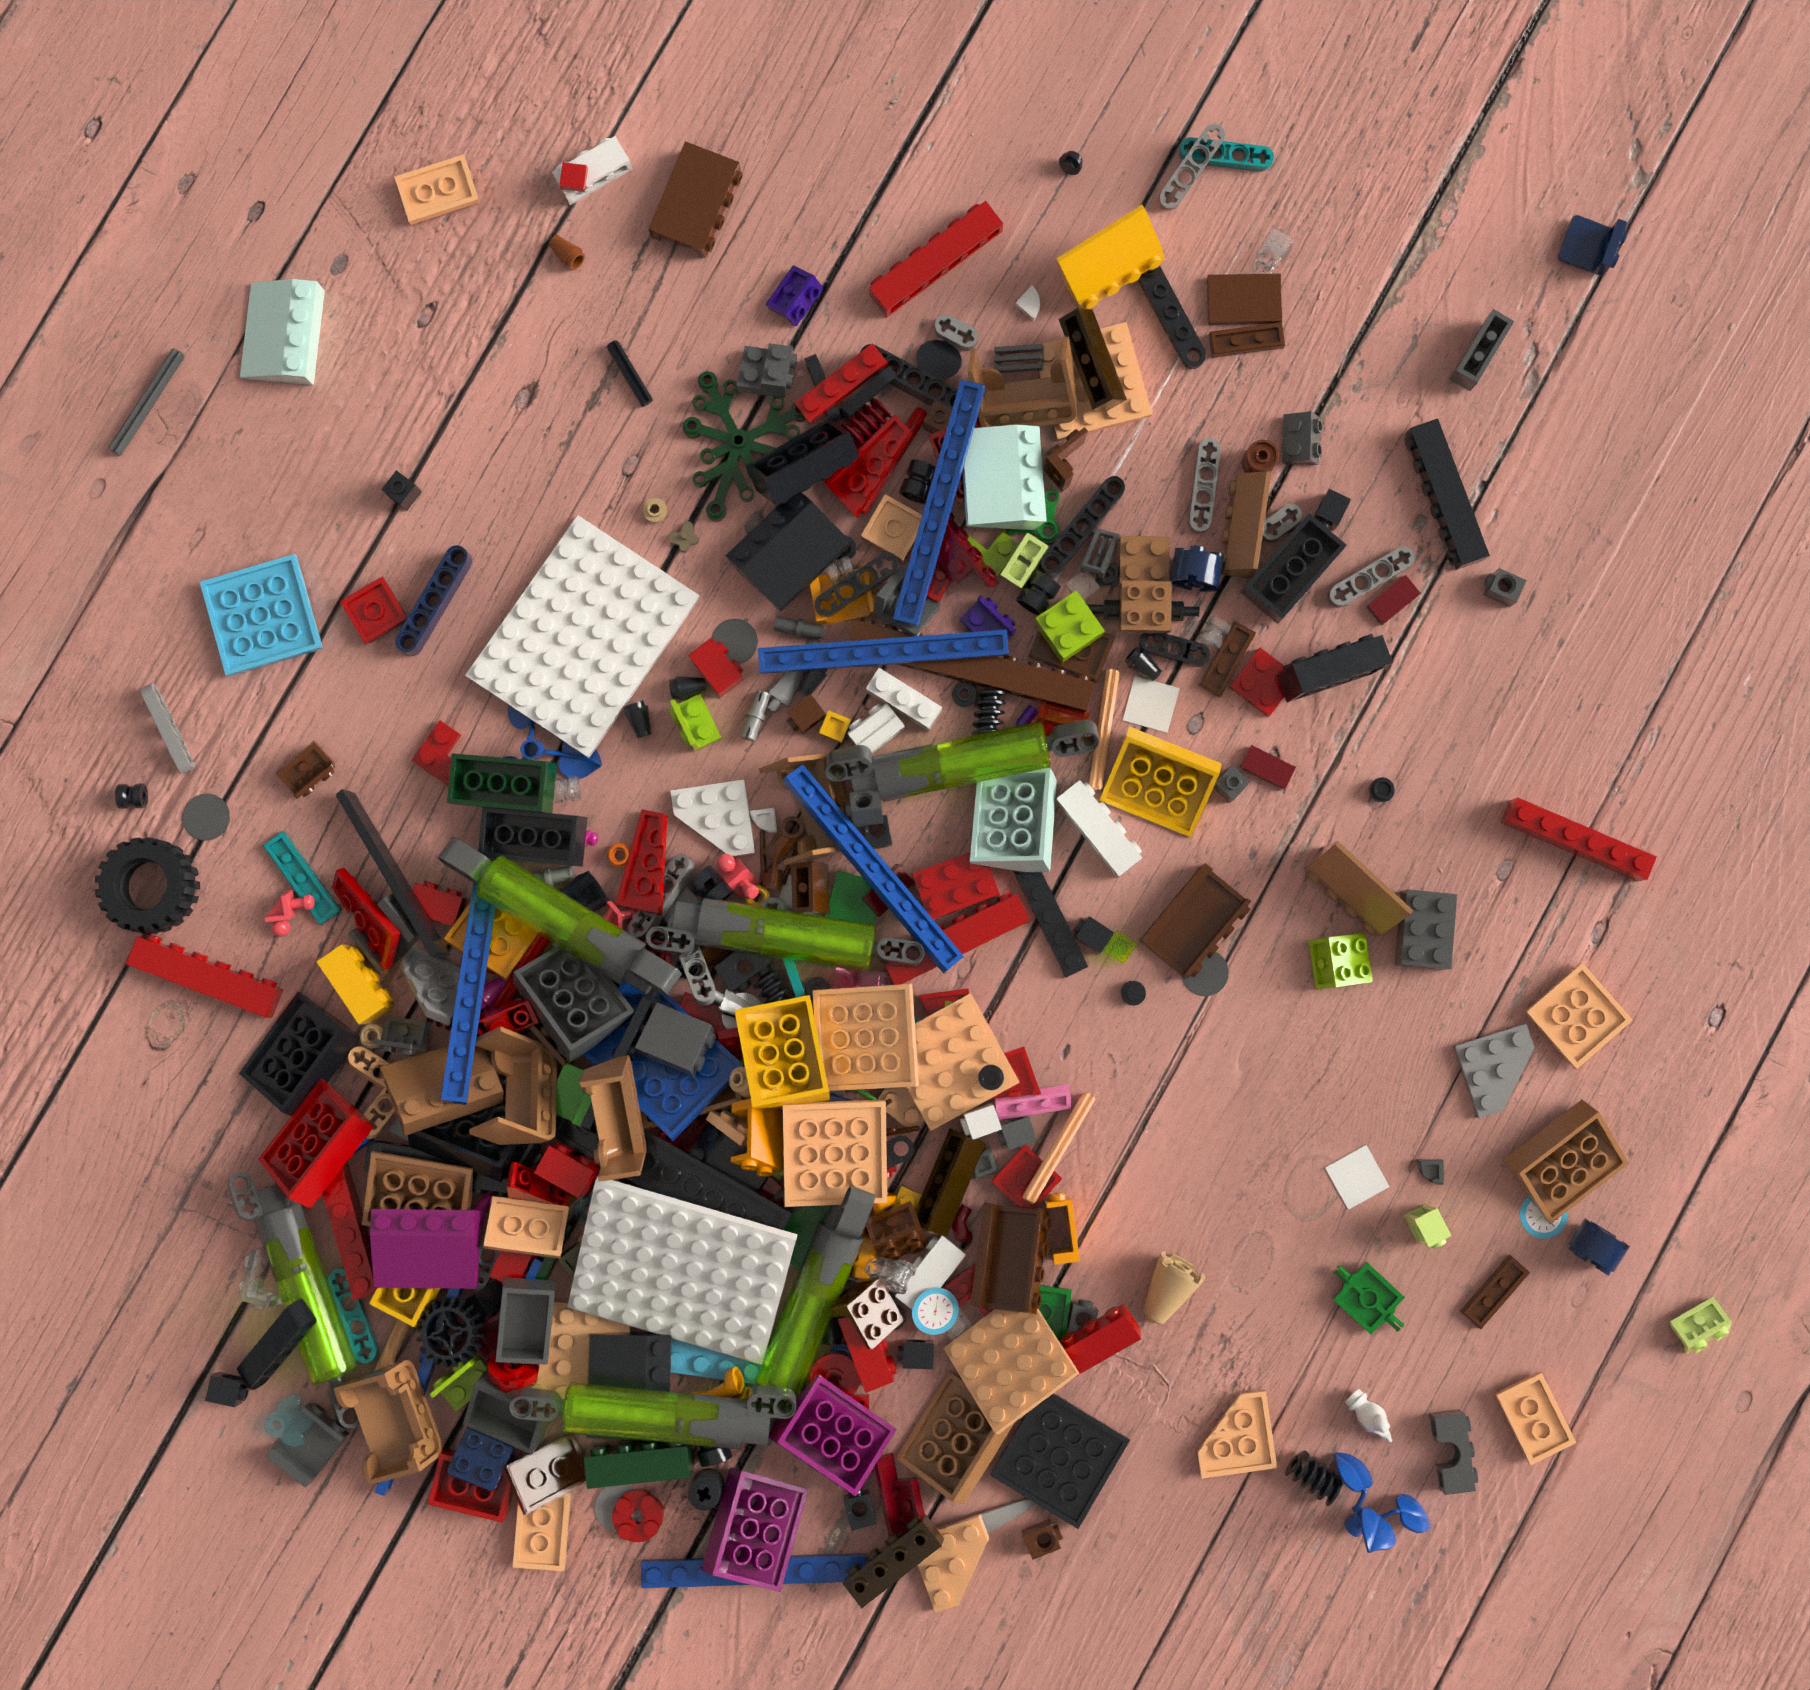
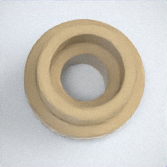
M651 498L645 502L643 514L648 521L658 523L667 516L668 510L663 500ZM653 506H658L659 511L653 514L650 512Z
M367 1024L361 1029L359 1037L363 1046L370 1049L381 1046L372 1044V1040L369 1038V1034L374 1031L377 1034L376 1039L381 1040L383 1028L378 1024Z

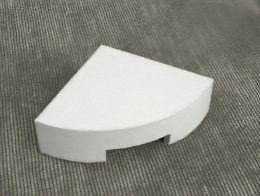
M1031 285L1016 302L1015 306L1033 321L1039 312L1040 298L1036 289Z
M775 808L750 811L753 821L760 829L770 833L778 831Z

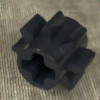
M539 1143L520 1144L514 1161L529 1168L532 1163L535 1165L539 1164L544 1155L539 1151L542 1145Z

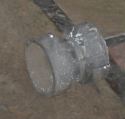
M848 555L841 557L838 562L831 563L826 568V571L834 586L852 574L854 569Z
M1210 616L1206 622L1208 628L1201 631L1198 639L1203 644L1219 650L1223 644V636L1229 633L1231 626L1217 617Z
M571 776L567 780L556 778L555 803H562L565 799L572 801L581 800L578 776Z

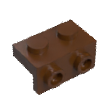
M314 740L277 770L276 775L293 792V796L298 799L300 796H308L315 789L314 785L320 780L326 781L334 774L335 763Z

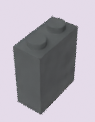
M656 1003L635 1049L639 1055L694 1077L696 1072L702 1069L705 1063L704 1055L707 1049L713 1046L716 1034L711 1024Z

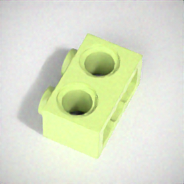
M1027 533L1004 568L1001 576L1023 589L1043 555L1049 549V546Z
M1425 1204L1403 1215L1417 1243L1427 1247L1432 1246L1434 1249L1446 1243L1445 1239L1451 1236L1436 1207Z

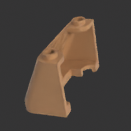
M404 1360L341 1383L334 1388L336 1400L343 1408L354 1407L370 1454L365 1457L362 1464V1473L368 1485L420 1472L439 1457L442 1452L441 1439L416 1369L411 1361Z

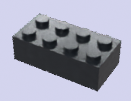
M827 419L746 465V468L756 491L776 506L786 503L793 495L808 490L814 483L829 478L832 473L840 468L850 466L854 460L860 457L850 432L831 419Z
M1309 513L1247 583L1241 593L1278 624L1347 545Z
M1369 634L1359 638L1356 642L1350 643L1348 641L1337 645L1335 649L1330 651L1328 649L1318 651L1313 654L1314 656L1307 659L1305 656L1291 661L1290 664L1283 666L1284 671L1279 673L1277 678L1285 700L1289 703L1374 674L1392 664L1393 661L1383 635L1373 637V634Z
M482 807L478 852L487 858L583 867L588 817Z

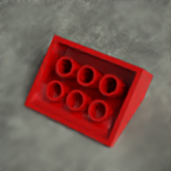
M320 1078L258 1160L289 1199L311 1209L374 1126L362 1112L325 1080Z

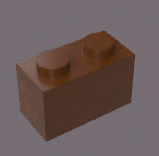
M813 861L791 864L792 914L805 916L830 914L828 864Z

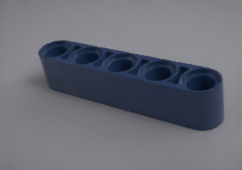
M454 545L446 551L397 634L395 645L405 655L415 656L421 652L472 565V557L462 546ZM458 554H464V560L459 564H455L454 557ZM445 575H451V582L447 585H442V578ZM439 596L438 604L429 606L430 598ZM421 617H426V624L418 628L416 626L417 620ZM413 638V646L405 649L404 642L406 639Z

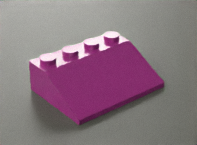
M371 1209L370 1242L374 1287L477 1289L481 1211Z
M817 1374L796 1397V1411L793 1416L787 1419L778 1418L769 1432L768 1438L846 1492L856 1496L897 1429Z
M730 1467L701 1570L717 1577L781 1592L809 1489Z

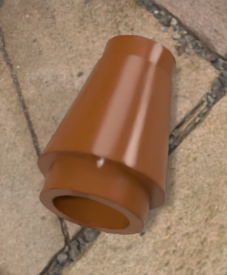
M555 235L550 240L549 247L552 248L566 268L575 270L580 267L585 258L581 248L559 235Z

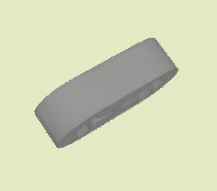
M947 314L937 318L935 333L939 338L964 351H970L976 347L978 333L973 327ZM946 322L950 323V329L954 330L955 332L947 329L945 332L941 331L942 326L940 324L945 325ZM958 333L963 336L971 334L972 342L967 341V343H963V337L958 335Z
M1288 504L1266 519L1262 540L1268 543L1274 542L1296 527L1302 519L1301 509L1297 505ZM1286 511L1296 514L1294 522L1289 519L1283 523L1282 519L1287 515ZM1276 524L1279 525V527L1274 532L1275 536H1273V534L1267 535L1265 533V531L1267 530L1266 525H1268L1270 528Z

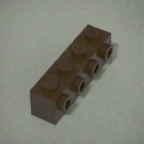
M1077 308L1059 318L1064 336L1069 337L1073 360L1092 410L1108 411L1126 401L1127 398L1093 309Z
M949 1128L915 1211L921 1228L945 1237L948 1236L986 1143L978 1139H972L969 1135L966 1136L964 1133Z
M926 1514L921 1518L913 1517L905 1524L906 1529L900 1534L897 1531L885 1540L886 1545L880 1550L875 1547L865 1556L866 1561L861 1565L855 1563L846 1570L845 1574L847 1576L842 1584L861 1609L942 1546L944 1538Z

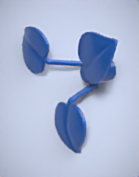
M508 705V717L512 725L518 729L530 727L527 740L520 747V752L523 756L522 760L538 759L543 754L561 756L558 762L559 769L564 776L571 779L587 777L602 766L600 755L596 749L590 758H587L565 742L562 744V752L544 749L540 741L533 739L534 724L536 723ZM514 756L503 757V758L518 759V758H516V757H514Z
M1333 1454L1342 1482L1354 1492L1361 1491L1356 1505L1352 1507L1354 1513L1344 1521L1346 1530L1354 1537H1359L1363 1534L1367 1553L1388 1550L1395 1545L1396 1537L1390 1524L1384 1520L1392 1515L1399 1514L1402 1525L1412 1532L1424 1533L1431 1528L1423 1507L1415 1498L1407 1494H1401L1396 1498L1395 1502L1398 1509H1393L1382 1515H1377L1370 1508H1361L1360 1506L1367 1494L1366 1488H1370L1373 1485L1368 1468L1358 1458L1350 1454Z

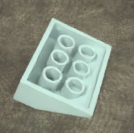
M287 279L251 283L240 371L241 379L314 385L325 292L317 281Z
M1006 425L974 428L962 470L966 526L1035 530L1046 522L1039 426Z
M1051 768L978 770L970 853L971 864L1021 872H1050L1057 780Z

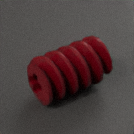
M875 398L870 400L871 406L867 404L863 406V412H855L856 419L853 417L848 418L849 426L845 423L840 425L850 432L856 450H858L857 442L863 445L865 443L863 437L866 436L870 439L872 437L871 431L877 432L879 430L878 425H884L887 422L886 418L890 419L892 417L884 405Z

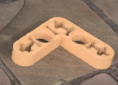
M358 1046L353 1048L348 1054L349 1066L382 1089L381 1093L364 1113L370 1122L374 1120L375 1114L379 1117L375 1122L376 1129H372L366 1139H373L382 1132L396 1114L394 1106L389 1112L379 1110L378 1105L381 1101L388 1100L391 1103L392 1101L390 1095L387 1094L388 1090L384 1079H378L373 1075L374 1069L389 1063L367 1048ZM362 1054L364 1055V1061L369 1065L371 1064L368 1071H366L367 1065L361 1061L358 1064L355 1063V1055L358 1057Z

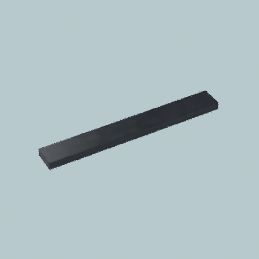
M344 789L336 793L337 799L429 955L444 959L450 954L358 797L354 792Z

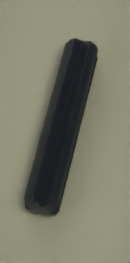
M617 340L610 342L607 345L609 353L641 406H647L653 401L650 393Z

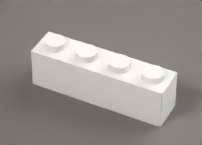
M1079 780L1056 798L1055 802L1115 877L1118 878L1142 859L1140 855L1142 850L1135 841L1129 842L1124 835L1126 833L1124 827L1118 821L1114 823L1109 817L1111 812L1102 801L1098 803L1093 797L1095 792L1087 782L1083 784Z

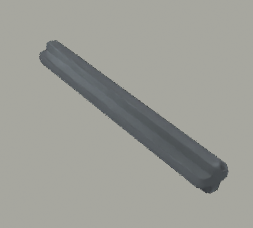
M171 349L108 447L110 451L119 456L123 454L185 357L183 353L177 349Z

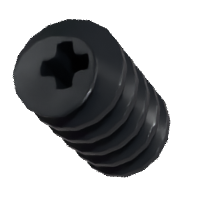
M985 688L982 689L983 691L976 693V697L981 701L975 702V707L980 710L974 712L973 716L979 720L974 721L972 726L978 730L972 731L971 736L978 740L999 742L1001 740L995 738V735L1003 734V731L996 728V726L1004 724V721L997 717L1005 714V711L999 709V706L1006 705V701L1001 700L1000 696L1007 695V692L999 689Z
M780 969L759 978L758 982L753 986L754 989H763L758 994V998H767L763 1004L793 998V996L784 995L789 990L788 986L780 987L785 980L784 977L776 978Z
M1305 1450L1298 1453L1290 1461L1285 1471V1476H1288L1291 1472L1294 1473L1293 1482L1302 1478L1300 1487L1305 1488L1310 1484V1494L1318 1490V1500L1326 1496V1506H1330L1336 1500L1343 1484L1338 1474L1335 1475L1334 1470L1326 1469L1324 1463H1318L1317 1458L1310 1457L1309 1452Z
M705 1468L694 1476L688 1490V1499L692 1506L701 1511H709L718 1504L724 1489V1479L721 1473L712 1468ZM705 1487L709 1488L708 1491H704L703 1489Z

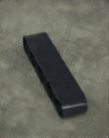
M871 344L865 345V346L861 349V351H863L865 348H867V347H868L869 345H871ZM875 345L888 362L885 368L874 375L875 377L887 367L896 366L899 369L896 373L898 376L889 383L890 385L930 406L936 400L951 409L953 408L950 403L956 398L958 391L956 387ZM911 377H916L920 380V383L913 386L907 380ZM937 388L942 394L938 397H933L929 394V391Z
M1108 477L1047 550L1040 563V571L1051 578L1058 576L1121 500L1125 491V483L1120 477ZM1115 485L1118 487L1119 493L1115 495L1110 494L1107 491V487ZM1093 504H1100L1103 506L1104 511L1102 513H1095L1091 506ZM1084 522L1088 525L1089 530L1080 532L1077 530L1076 524ZM1069 541L1073 544V549L1065 551L1061 548L1060 543ZM1047 560H1054L1057 562L1058 568L1050 570L1045 566V562Z
M304 1299L293 1302L280 1314L237 1367L238 1373L251 1391L259 1388L271 1378L316 1324L317 1319Z

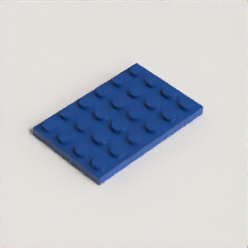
M626 982L624 985H620L618 990L632 1009L636 1011L644 993ZM658 992L661 996L662 1005L689 1015L669 995L666 996ZM633 1015L592 1049L583 1054L594 1066L613 1059ZM716 1039L713 1046L708 1048L704 1055L705 1063L702 1069L697 1071L694 1077L639 1055V1053L634 1060L631 1059L640 1110L672 1141L729 1084L732 1071L737 1067L744 1066Z

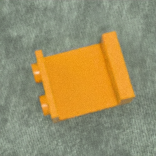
M858 569L819 575L810 584L817 625L875 616L873 612L876 594H872L871 590L833 616L822 617L815 610V600L820 594ZM864 572L860 576V581L863 584L869 585L874 581V576L871 572ZM845 585L840 588L839 593L843 598H850L854 590L851 586ZM835 592L831 594L834 598L831 601H821V610H831L830 604L834 601L837 602V605L841 604Z
M751 1098L732 1103V1113L747 1119L748 1122L747 1153L731 1157V1162L740 1165L744 1170L755 1171L759 1176H771L772 1172L783 1170L782 1111L774 1107L753 1109Z
M1063 1192L1048 1194L1049 1198L1043 1200L1047 1208L1065 1207L1070 1247L1050 1249L1051 1260L1054 1265L1080 1262L1072 1199L1069 1196H1065Z

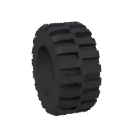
M138 837L132 838L130 842L123 841L117 845V851L111 849L106 854V857L109 859L107 862L101 861L98 867L102 869L100 876H95V883H99V889H95V897L101 898L102 902H99L98 905L101 911L107 912L106 918L111 922H115L118 927L130 930L131 932L157 934V932L171 930V926H179L184 922L183 916H190L193 911L190 906L192 903L197 904L199 896H195V889H200V882L195 881V876L199 875L196 867L191 866L193 860L189 855L183 854V849L163 840ZM148 862L156 863L163 869L166 875L167 888L165 895L151 909L138 908L133 903L129 894L131 876L141 865Z

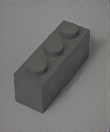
M1493 309L1485 318L1449 379L1471 391L1480 380L1514 321Z

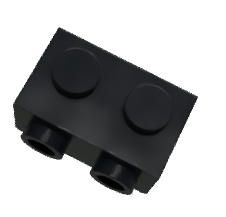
M589 871L576 876L573 881L563 888L557 889L553 895L548 897V901L552 906L578 922L586 914L598 911L610 901L599 882Z

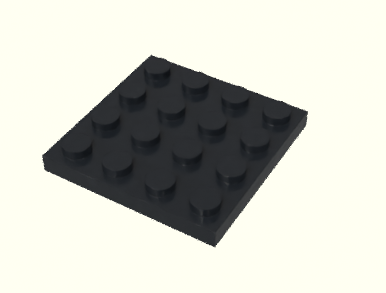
M1053 1393L1025 1414L990 1475L1079 1529L1130 1439Z

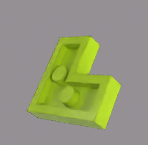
M1004 532L998 536L988 550L971 536L968 538L971 545L981 552L983 556L981 559L986 566L991 567L997 577L1004 570L1019 546L1017 542Z

